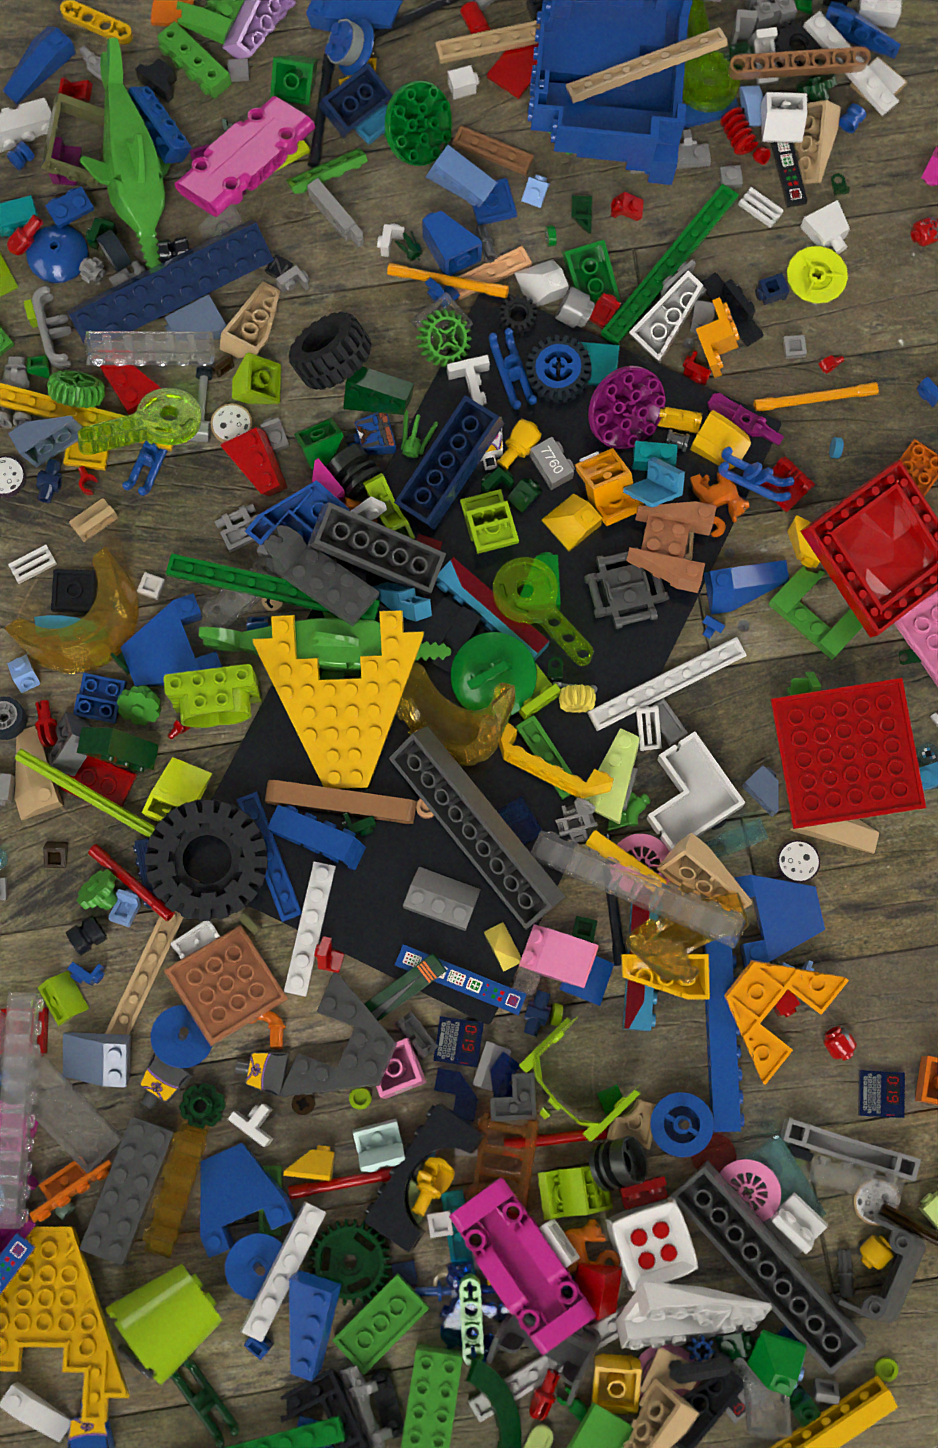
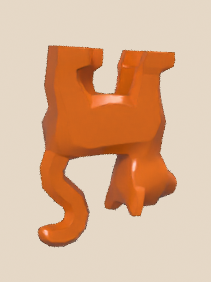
M717 473L718 484L712 486L708 485L710 480L708 475H705L703 478L700 474L690 477L693 492L698 497L699 502L717 507L728 504L729 514L733 523L736 522L737 517L743 515L749 508V502L738 495L736 485L719 473ZM715 516L713 524L717 525V529L711 532V536L718 537L724 533L726 526L720 517Z
M589 1219L582 1228H570L564 1231L580 1256L577 1261L567 1267L570 1274L576 1272L577 1263L605 1265L606 1261L611 1259L614 1266H620V1256L613 1250H606L600 1253L595 1262L589 1260L585 1242L597 1243L606 1241L605 1234H602L601 1227L596 1219Z

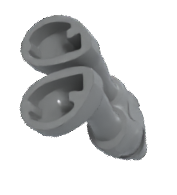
M8 357V364L5 365V371L0 383L30 390L25 358ZM2 407L0 411L1 427L11 428L13 423L17 426L32 421L31 415L26 412L16 410L12 419V409Z

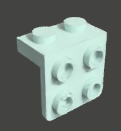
M397 1119L353 1129L361 1171L373 1172L378 1170L379 1167L386 1165L396 1166L405 1160Z

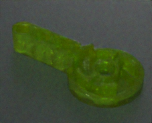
M702 0L692 1L688 17V39L710 31L705 5ZM712 51L690 59L685 64L682 98L690 107L701 112H718L729 107L737 97L740 80H734L728 75L730 61L723 58V53ZM712 79L716 84L706 85L703 80Z
M162 388L152 391L140 401L134 414L79 429L77 433L79 451L84 455H92L144 440L150 444L156 442L163 445L184 443L193 438L200 429V405L193 396L179 389ZM166 415L175 416L176 419L172 421L164 420L163 417Z
M531 557L516 558L504 564L497 572L493 582V597L498 609L511 620L527 622V624H540L577 665H588L592 660L593 648L556 608L558 584L555 574L544 562ZM522 584H528L532 586L534 592L530 597L523 598L517 593L518 587ZM550 619H557L560 624L553 627L549 625L548 621ZM570 634L574 637V640L572 642H565L562 637ZM580 650H585L588 652L589 656L586 658H580L577 655V652Z

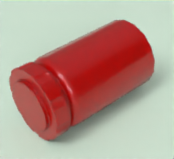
M476 1L468 2L461 8L460 13L470 34L491 30Z

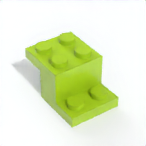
M501 489L460 500L470 539L474 541L477 554L519 543L508 501H504Z
M590 1166L563 1168L538 1173L544 1220L565 1216L588 1215L613 1209L611 1191H603L598 1187L591 1174Z

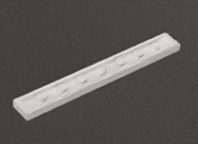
M735 637L587 713L594 727L599 731L635 713L637 707L644 708L747 655L740 641Z
M626 1304L617 1308L616 1313L590 1325L601 1336L597 1350L619 1337L615 1321ZM541 1355L503 1380L516 1401L542 1385L548 1368H551L552 1372L554 1369L561 1373L564 1365ZM482 1393L468 1400L479 1422L493 1415L492 1406Z

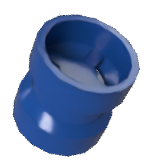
M850 104L846 114L839 118V126L845 132L854 133L858 128V123H861L866 117L865 110L857 104Z
M23 141L16 145V149L6 153L8 160L19 171L25 166L27 161H32L35 158L33 152Z

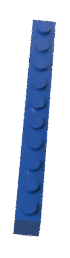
M703 906L701 908L703 954H709L710 999H705L709 1101L714 1121L713 1132H741V1127H744V1114L740 1113V1104H743V1091L739 1090V1081H742V1069L738 1067V1058H741V1047L737 1045L736 1037L740 1035V1031L724 997V994L737 979V977L733 976V968H736L737 965L736 955H732V946H735V933H731V924H734V912L721 906Z

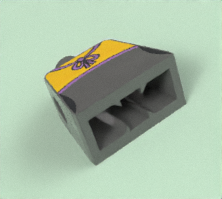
M153 1053L140 1082V1086L148 1091L141 1103L150 1109H153L159 1099L169 1103L192 1078L193 1074L184 1068H175L163 1063Z
M251 1053L250 1062L237 1060L235 1073L247 1075L246 1085L275 1096H280L284 1086L290 1054Z

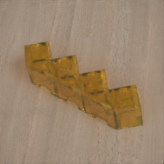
M182 1123L179 1132H174L171 1144L174 1145L173 1156L170 1163H165L162 1171V1176L165 1177L164 1186L160 1195L155 1196L152 1208L155 1209L154 1219L151 1226L145 1228L142 1240L145 1241L144 1251L171 1258L179 1238V1229L182 1220L185 1218L190 1201L191 1189L194 1187L199 1171L200 1158L204 1154L208 1130Z

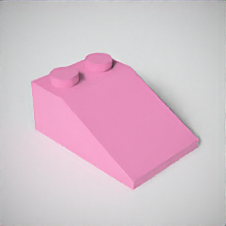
M533 925L519 967L540 976L584 988L599 945L549 928Z

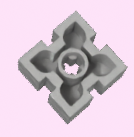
M743 0L747 10L757 11L754 31L771 28L773 24H777L779 28L786 22L789 25L790 21L795 19L797 8L794 0Z

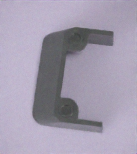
M864 1212V1217L892 1230L889 1245L896 1252V1256L879 1296H867L861 1306L833 1293L830 1294V1297L838 1304L870 1319L883 1323H892L899 1316L925 1253L926 1246L923 1239L917 1235Z
M508 1312L494 1337L486 1360L487 1363L490 1364L499 1348L508 1353H516L522 1345H525L540 1353L527 1332L520 1327L519 1320L515 1314L512 1315ZM526 1313L525 1321L529 1325H534L536 1317L532 1313ZM587 1324L544 1354V1356L564 1365L561 1377L567 1384L573 1386L566 1403L570 1406L584 1380L601 1340L600 1333Z

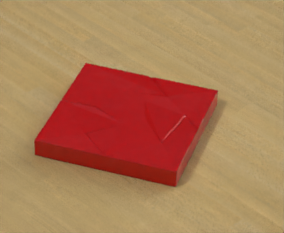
M900 459L886 466L800 531L870 638L880 635L938 589V518Z

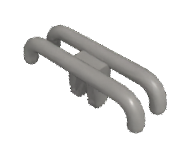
M43 286L34 292L32 304L44 350L54 367L67 369L71 367L68 356L65 353L56 354L52 340L71 334V327L51 328L65 324L69 319L67 315L46 318L44 305L52 301L54 296L50 293L48 286Z

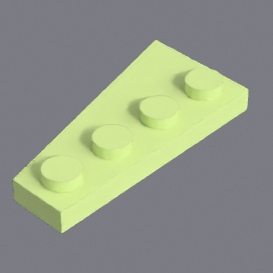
M621 728L598 771L608 773L614 779L611 791L583 798L596 807L595 813L618 824L621 822L627 790L630 785L631 774L640 743V737Z

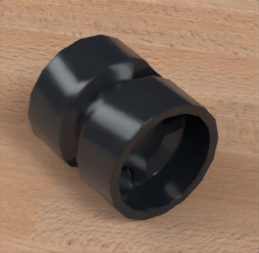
M187 236L177 237L174 241L170 239L158 241L161 263L190 250Z
M93 915L83 920L82 926L75 925L66 931L69 941L80 956L90 951L93 944L98 946L108 939L102 926Z

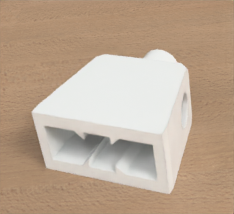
M838 200L804 217L801 229L817 246L825 248L832 246L837 254L847 248L843 239L846 238L849 232V225Z

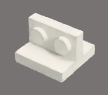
M267 1104L256 1105L248 1115L251 1118L250 1120L238 1111L232 1112L229 1116V1121L263 1147L269 1146L273 1140L271 1136L260 1129V1126L273 1110Z
M795 1192L778 1207L770 1219L764 1222L795 1257L802 1251L807 1254L813 1248L815 1239L828 1227V1224Z

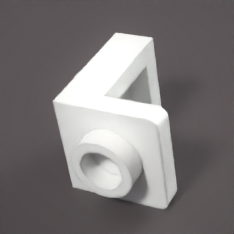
M384 224L383 234L378 236L377 248L381 249V256L389 257L392 238L404 240V227L398 224Z

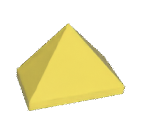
M504 922L484 931L503 972L520 964L521 956Z

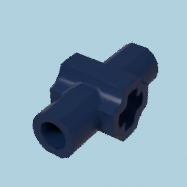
M49 459L46 469L38 472L36 487L40 489L37 497L39 501L51 503L53 493H58L61 490L62 474L59 473L61 462Z
M537 990L534 1001H529L524 1019L527 1020L524 1033L537 1037L541 1025L545 1026L551 1009L547 1007L551 994Z

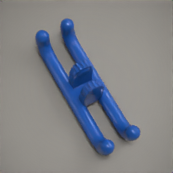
M507 328L505 330V339L510 355L505 360H503L496 333L489 335V343L510 404L513 409L518 410L521 407V402L517 399L512 385L513 381L520 380L525 397L530 405L536 404L537 397L533 395L515 345L513 330Z
M153 414L151 416L152 423L160 425L159 415ZM169 419L167 421V427L175 429V421L173 419ZM145 441L128 480L122 483V487L125 490H131L139 477L143 465L151 467L143 487L138 488V493L141 496H146L153 486L168 450L158 449L155 443Z
M726 447L722 450L721 456L726 462H722L718 466V472L721 476L773 501L784 502L791 499L789 492L775 493L760 485L769 482L775 486L788 487L794 484V478H778L772 475L773 469L768 467L762 470V464L759 462L751 465L732 456L733 450L731 447ZM729 464L744 470L743 477L727 470Z

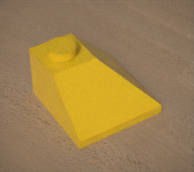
M572 494L541 521L563 546L570 551L601 526L603 517L588 501Z
M796 515L787 531L796 558L803 565L816 568L820 561L800 532L811 522Z
M317 1145V1149H311L284 1170V1176L329 1181L333 1175L335 1151H330L331 1146Z

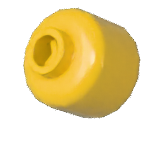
M876 1235L870 1236L859 1249L863 1255L860 1260L869 1269L875 1267L881 1270L894 1257L889 1241L882 1235L879 1237Z

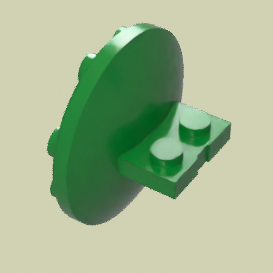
M411 81L402 85L390 99L385 114V134L383 136L387 139L394 155L405 164L425 166L436 161L451 140L452 114L450 103L436 85L427 81ZM442 143H445L443 150L441 151L439 146Z
M498 632L483 633L467 641L457 652L451 668L452 688L462 706L471 713L487 719L509 717L520 711L524 706L523 702L534 694L537 684L536 663L529 649L517 638Z

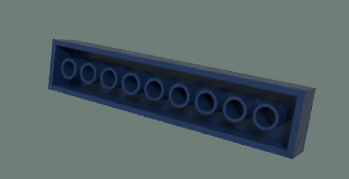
M251 219L66 311L88 352H91L274 261L257 222Z

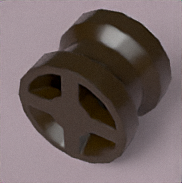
M295 1095L292 1099V1109L299 1115L310 1114L315 1107V1100L312 1095Z

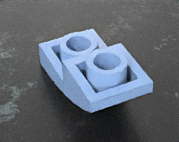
M760 86L739 87L741 108H745V120L749 122L748 127H761V101L763 94Z

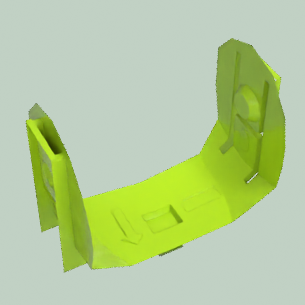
M577 1016L573 1020L566 1018L519 1066L525 1073H530L534 1069L536 1080L550 1096L548 1101L557 1111L562 1109L579 1125L589 1127L583 1134L591 1142L641 1092L637 1091V1087L627 1097H622L614 1105V1110L602 1122L577 1119L558 1102L542 1081L540 1056L553 1043L556 1044L562 1039L564 1033L578 1019ZM543 1107L539 1113L544 1119L552 1115L546 1107Z

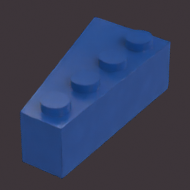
M286 805V807L277 806L267 827L270 832L297 845L303 844V847L317 854L322 852V855L338 863L341 860L348 868L356 870L366 846L355 837L356 834L345 828L343 831L335 829V824L326 820L324 823L316 821L317 817L309 813H305V815L299 814V810L290 805Z
M298 1270L289 1278L290 1374L312 1381L322 1371L341 1284Z

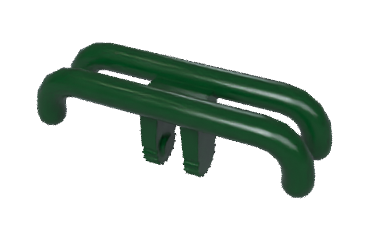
M188 1357L182 1365L190 1371L202 1390L194 1395L177 1371L169 1378L176 1384L215 1441V1446L222 1448L225 1444L224 1437L207 1412L215 1406L228 1425L232 1436L239 1434V1425L199 1367Z

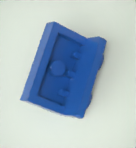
M82 186L70 189L66 195L60 198H53L45 205L58 229L94 211V207Z

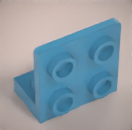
M653 457L648 459L647 479L624 487L623 493L645 503L648 507H657L659 504L672 501L674 498L683 495L685 472Z

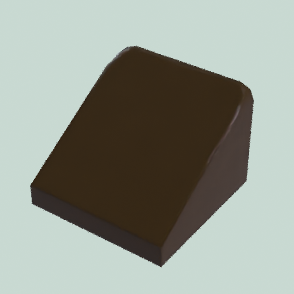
M224 355L213 363L210 368L220 378L234 368L235 365L230 355Z
M48 841L43 847L44 868L67 867L68 842Z

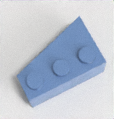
M449 145L446 146L426 175V178L463 198L469 204L477 205L478 208L497 184L495 180Z

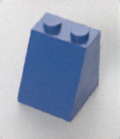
M441 210L436 213H429L422 219L423 240L443 274L451 276L481 261L482 241Z

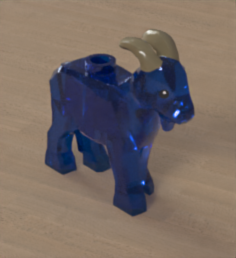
M468 1260L454 1261L441 1265L435 1270L432 1282L434 1287L437 1286L438 1280L441 1277H445L452 1294L449 1304H444L439 1314V1317L442 1318L440 1338L447 1344V1349H452L455 1346L462 1348L460 1281L465 1275H474L472 1273L473 1264ZM468 1283L465 1286L468 1287V1297H473V1286ZM481 1296L482 1315L502 1323L509 1312L504 1303H493ZM468 1304L465 1307V1311L472 1315L478 1311V1308L474 1304ZM473 1326L466 1329L468 1336L475 1337L478 1335L473 1330ZM493 1334L483 1336V1363H486L490 1347L495 1337ZM471 1344L470 1355L473 1358H476L477 1355L475 1344Z

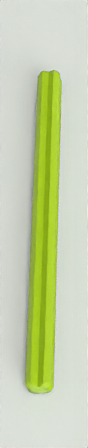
M20 749L16 753L15 759L146 837L150 838L154 832L155 826L26 750Z

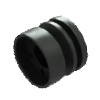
M353 444L342 450L326 467L344 489L345 497L353 500L366 493L363 482L382 473L377 466L375 467L374 461H367L368 454L359 444Z
M626 1136L614 1141L595 1144L591 1148L589 1155L591 1174L595 1183L603 1191H612L614 1189H621L623 1186L642 1184L646 1180L648 1173L646 1154L642 1145L635 1137Z

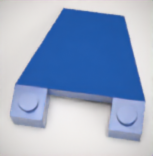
M311 0L306 14L311 28L331 32L332 25L342 19H349L353 22L359 18L368 20L373 29H385L392 27L403 0Z
M316 480L259 514L244 532L259 545H264V541L271 537L276 531V527L283 525L298 532L308 547V542L324 504L330 502L348 511L349 508ZM322 552V553H324L325 555H327L329 558H331V555H329V554H327V553H325V552Z
M194 593L170 602L120 647L135 687L141 685L147 687L164 686L163 678L166 674L222 667L216 651L195 658L183 626L202 620L201 611Z
M756 875L734 878L747 896L753 899L761 935V941L745 943L739 946L744 968L752 960L768 963L825 930L815 886Z
M243 1143L201 1161L200 1238L208 1258L231 1249L234 1241L227 1225L261 1209L264 1210L271 1230L296 1219L297 1216L289 1196Z

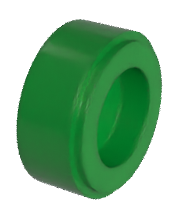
M553 225L545 227L547 247L556 246L557 244L556 229Z

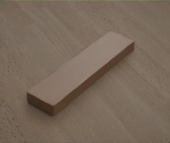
M460 126L452 142V146L525 176L534 160V155L464 126Z

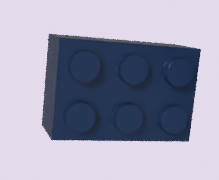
M368 63L325 96L318 106L344 139L376 112L389 104L393 95Z

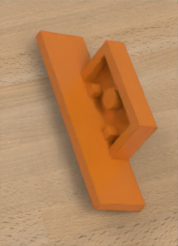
M77 1158L40 1183L38 1186L48 1201L29 1213L32 1221L35 1223L38 1220L39 1222L45 1220L51 1215L52 1210L67 1205L71 1201L70 1198L77 1193L82 1194L91 1187L90 1184L97 1179L99 1181L105 1179L112 1167L110 1161L107 1160L90 1173H87Z

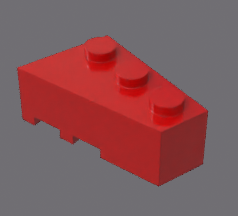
M115 350L96 360L100 370L129 417L135 418L167 400L165 392L160 386Z
M256 427L220 444L261 494L270 497L288 488L265 430Z

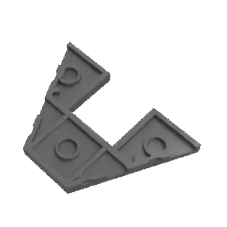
M334 972L317 1009V1013L352 1026L354 1031L337 1068L298 1053L280 1092V1096L283 1098L301 1094L310 1095L316 1092L326 1093L340 1089L379 1086L397 1043L341 976Z

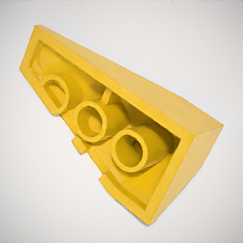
M621 954L623 978L684 999H710L709 954Z

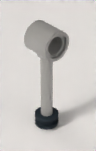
M207 366L196 368V378L199 379L196 419L188 420L187 441L210 442L211 424L210 421L204 420L207 385L208 381L213 377V369Z

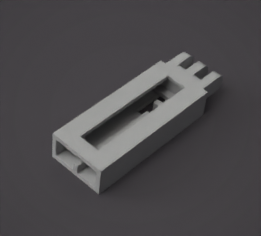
M317 178L308 184L310 200L346 242L352 239L357 246H362L364 244L363 232L322 182Z

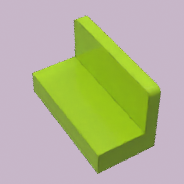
M69 971L48 978L38 987L58 1026L65 1024L72 1017L89 1009L74 979L70 977Z

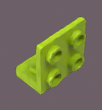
M537 664V684L534 694L523 702L524 706L518 711L524 720L555 700L561 693L558 685H552Z

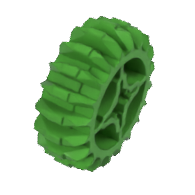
M442 309L441 313L439 310H435L433 315L427 314V320H421L424 327L417 328L421 335L415 337L418 340L421 339V343L417 344L418 348L423 347L420 354L422 356L427 355L426 361L428 362L433 360V365L440 363L441 367H446L447 364L454 363V361H461L460 356L467 355L464 349H470V345L466 343L472 339L470 336L467 337V333L471 331L470 328H464L467 321H461L462 316L460 314L455 316V311L453 310L449 311V313L447 309ZM442 320L450 323L444 329L435 327ZM455 331L457 334V341L454 338ZM442 334L446 335V337H444L446 338V342L442 341ZM431 335L433 336V339H434L433 344H431V339H430V336H431ZM444 347L453 349L451 353L445 356L438 353Z
M74 370L57 371L52 373L48 380V395L52 400L62 403L64 406L68 405L78 408L96 407L101 405L105 397L104 382L100 378H96L95 375H89V373Z

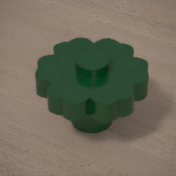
M835 74L811 76L806 81L796 85L797 93H807L810 103L828 100L830 97L828 89L837 85Z
M202 1083L199 1088L197 1086H190L183 1093L185 1101L180 1103L179 1109L181 1117L189 1119L188 1124L190 1127L202 1130L206 1125L214 1127L222 1120L223 1115L220 1111L226 1108L224 1095L217 1093L216 1086Z

